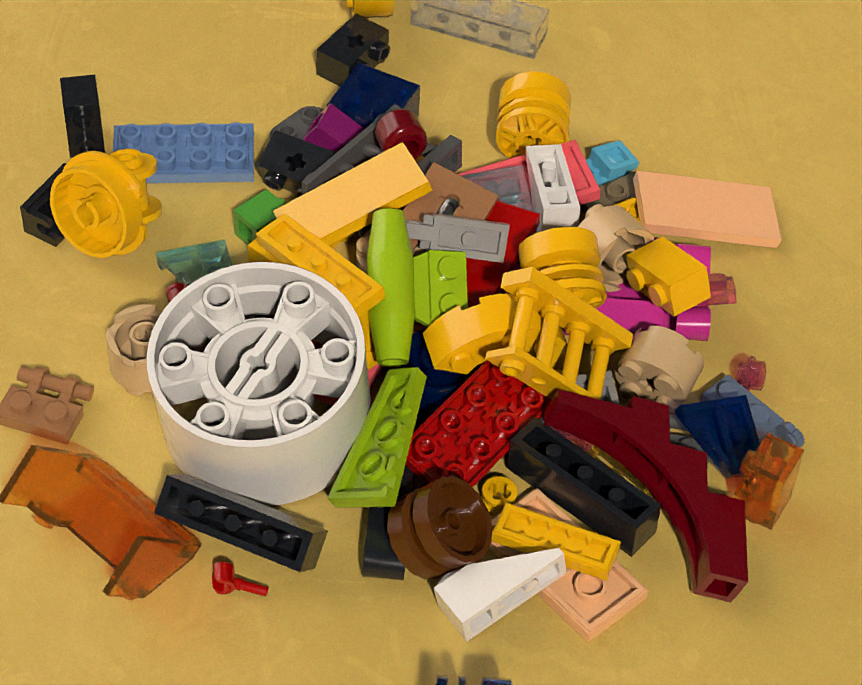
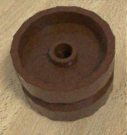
M455 476L441 477L428 483L423 488H417L404 494L396 500L395 507H391L388 513L387 531L392 549L403 566L412 574L423 579H437L454 571L456 568H463L468 564L479 561L487 554L492 542V524L488 509L481 496L468 482Z

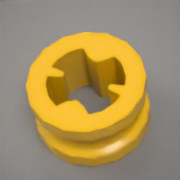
M502 476L492 477L483 484L481 498L490 515H499L506 502L510 504L517 502V486L512 480ZM497 493H503L506 497L502 496V500H496L493 498V495L496 497Z

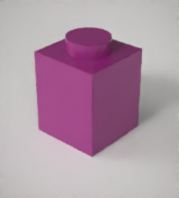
M330 103L312 121L302 140L338 152L360 134L363 127Z

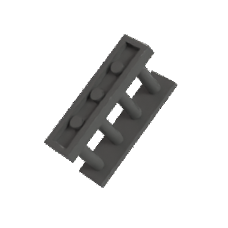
M394 104L384 114L377 116L372 124L317 170L309 173L302 181V194H306L383 153L376 139L375 130L377 123L388 112L401 109V107ZM450 135L443 142L435 146L427 142L426 148L421 154L424 158L417 163L424 175H426L433 162L454 173L462 167V140ZM372 223L359 230V239L371 229Z

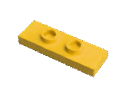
M507 502L492 531V542L527 554L560 548L564 553L567 568L605 581L609 577L621 545V541Z

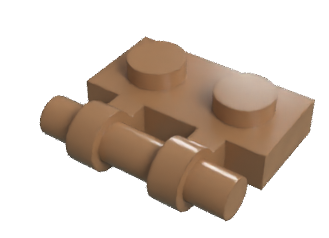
M21 366L17 373V381L27 383L28 386L26 389L11 385L0 403V425L68 444L84 416L82 406L74 403L77 398L90 401L93 397L94 387L81 384V379L71 376L64 379L50 375L47 369L35 367L33 370ZM45 389L58 392L60 395L58 398L43 395Z

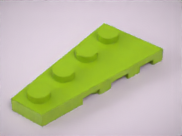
M418 367L389 369L327 497L336 508L395 507L427 378Z

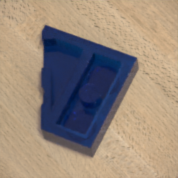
M746 395L684 404L674 409L677 418L701 448L707 452L709 458L726 479L758 474L767 469Z

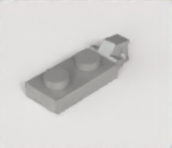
M433 213V215L424 214L423 222L406 220L409 239L420 240V249L466 252V258L504 263L510 227L508 223Z

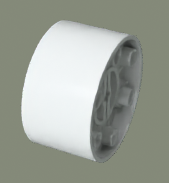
M252 262L233 265L209 273L184 288L166 306L152 330L147 350L149 382L169 452L183 474L185 473L265 506L282 505L305 499L336 481L371 408V396L362 326L351 303L334 285L313 272L288 264ZM311 340L319 342L323 347L315 349ZM314 394L338 398V401L321 417L313 411ZM206 397L208 403L198 409L196 417L190 422L182 418L172 408V405Z

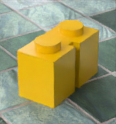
M662 236L626 255L629 269L627 271V279L631 287L635 291L643 293L657 307H662L675 317L711 298L707 266Z

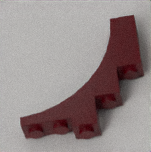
M558 389L544 411V425L573 434L602 449L628 468L661 504L680 536L690 565L693 594L731 603L749 582L745 501L728 497L721 493L708 492L707 452L670 443L669 405L632 396L625 407L613 402L602 401L579 395L575 392Z

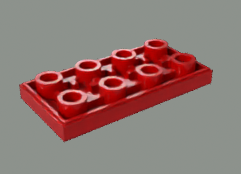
M496 202L486 221L508 223L510 225L504 263L466 258L468 308L480 304V297L495 295L501 292L503 273L513 271L519 261V244L527 237L534 235L540 224L539 213L504 202Z
M487 360L413 433L405 465L426 485L441 477L455 476L474 487L509 451L510 440L535 417L539 420L543 417L544 411L551 402V399L517 378L503 374L499 367Z

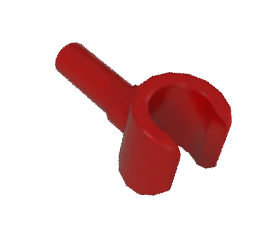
M218 562L214 565L212 587L216 593L221 595L229 594L235 589L267 597L269 587L244 581L241 578H235V567L232 564Z

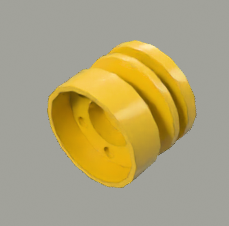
M534 71L517 74L505 82L500 90L496 143L505 156L511 159L525 155L526 146L555 145L568 142L571 94L565 83L558 77L548 73Z
M580 227L552 228L529 236L519 244L518 253L521 269L533 266L595 309L606 301V287L603 285L604 275L598 268L601 260L597 236L593 231Z

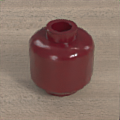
M407 109L393 110L384 115L377 123L375 130L376 139L383 152L403 142L415 160L425 150L428 142L427 134L420 120L413 112Z

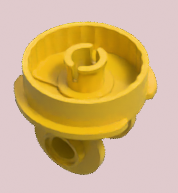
M120 149L110 153V155L98 151H87L70 159L62 173L54 180L50 192V205L54 220L68 242L82 253L96 258L125 255L139 248L147 238V227L145 225L154 221L162 214L161 202L157 198L148 195L146 178L152 176L157 171L156 158L135 149Z

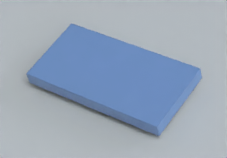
M234 122L231 124L197 123L172 125L164 123L160 125H114L113 152L120 149H135L156 158L157 171L152 176L146 178L147 183L254 182V124Z

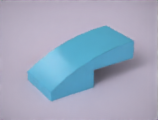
M621 140L593 147L589 159H585L598 186L628 175L639 165V161Z

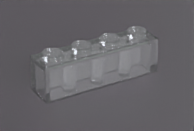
M411 0V25L528 58H535L547 35L549 9L521 1Z

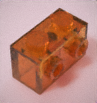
M767 433L756 452L748 451L740 468V472L745 474L741 477L734 495L738 496L740 500L745 501L746 519L749 522L760 524L770 530L773 529L792 496L804 449Z

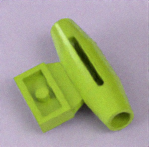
M395 208L376 210L373 213L367 253V275L384 287L386 298L369 310L368 318L377 363L383 366H401L409 363L415 320L428 328L436 319L459 305L462 310L468 308L466 252L428 250L413 257L404 211Z

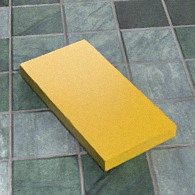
M402 142L273 210L276 218L286 213L330 246L371 224L373 213L376 210L385 208L399 209L433 190L424 173Z

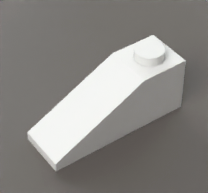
M561 144L526 146L525 153L533 212L540 214V224L537 232L560 227H578L580 205Z
M560 548L468 564L459 571L449 572L434 587L438 607L467 642L565 575L567 571L564 553Z

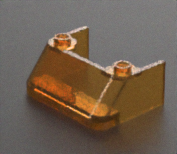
M31 445L0 494V502L2 504L27 507L33 512L31 516L33 520L48 529H52L54 526L69 529L114 568L110 575V580L102 591L107 596L124 597L128 600L146 598L189 563L202 546L201 541L183 525L154 514L157 503L110 464L90 454Z

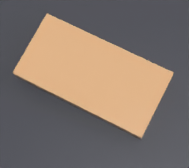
M636 171L633 182L640 223L650 233L778 248L782 241L770 187L645 171Z
M538 488L513 504L579 527ZM500 514L491 520L492 531L498 521ZM491 542L489 547L499 559L527 554L495 542ZM615 560L607 581L566 567L567 573L537 593L543 601L589 643L647 598L649 590Z

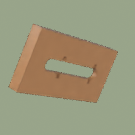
M433 162L425 175L433 191L410 202L403 211L406 220L423 222L424 214L433 215V213H438L447 199H455L459 206L452 216L487 220L496 205L499 195ZM410 239L412 253L420 240Z

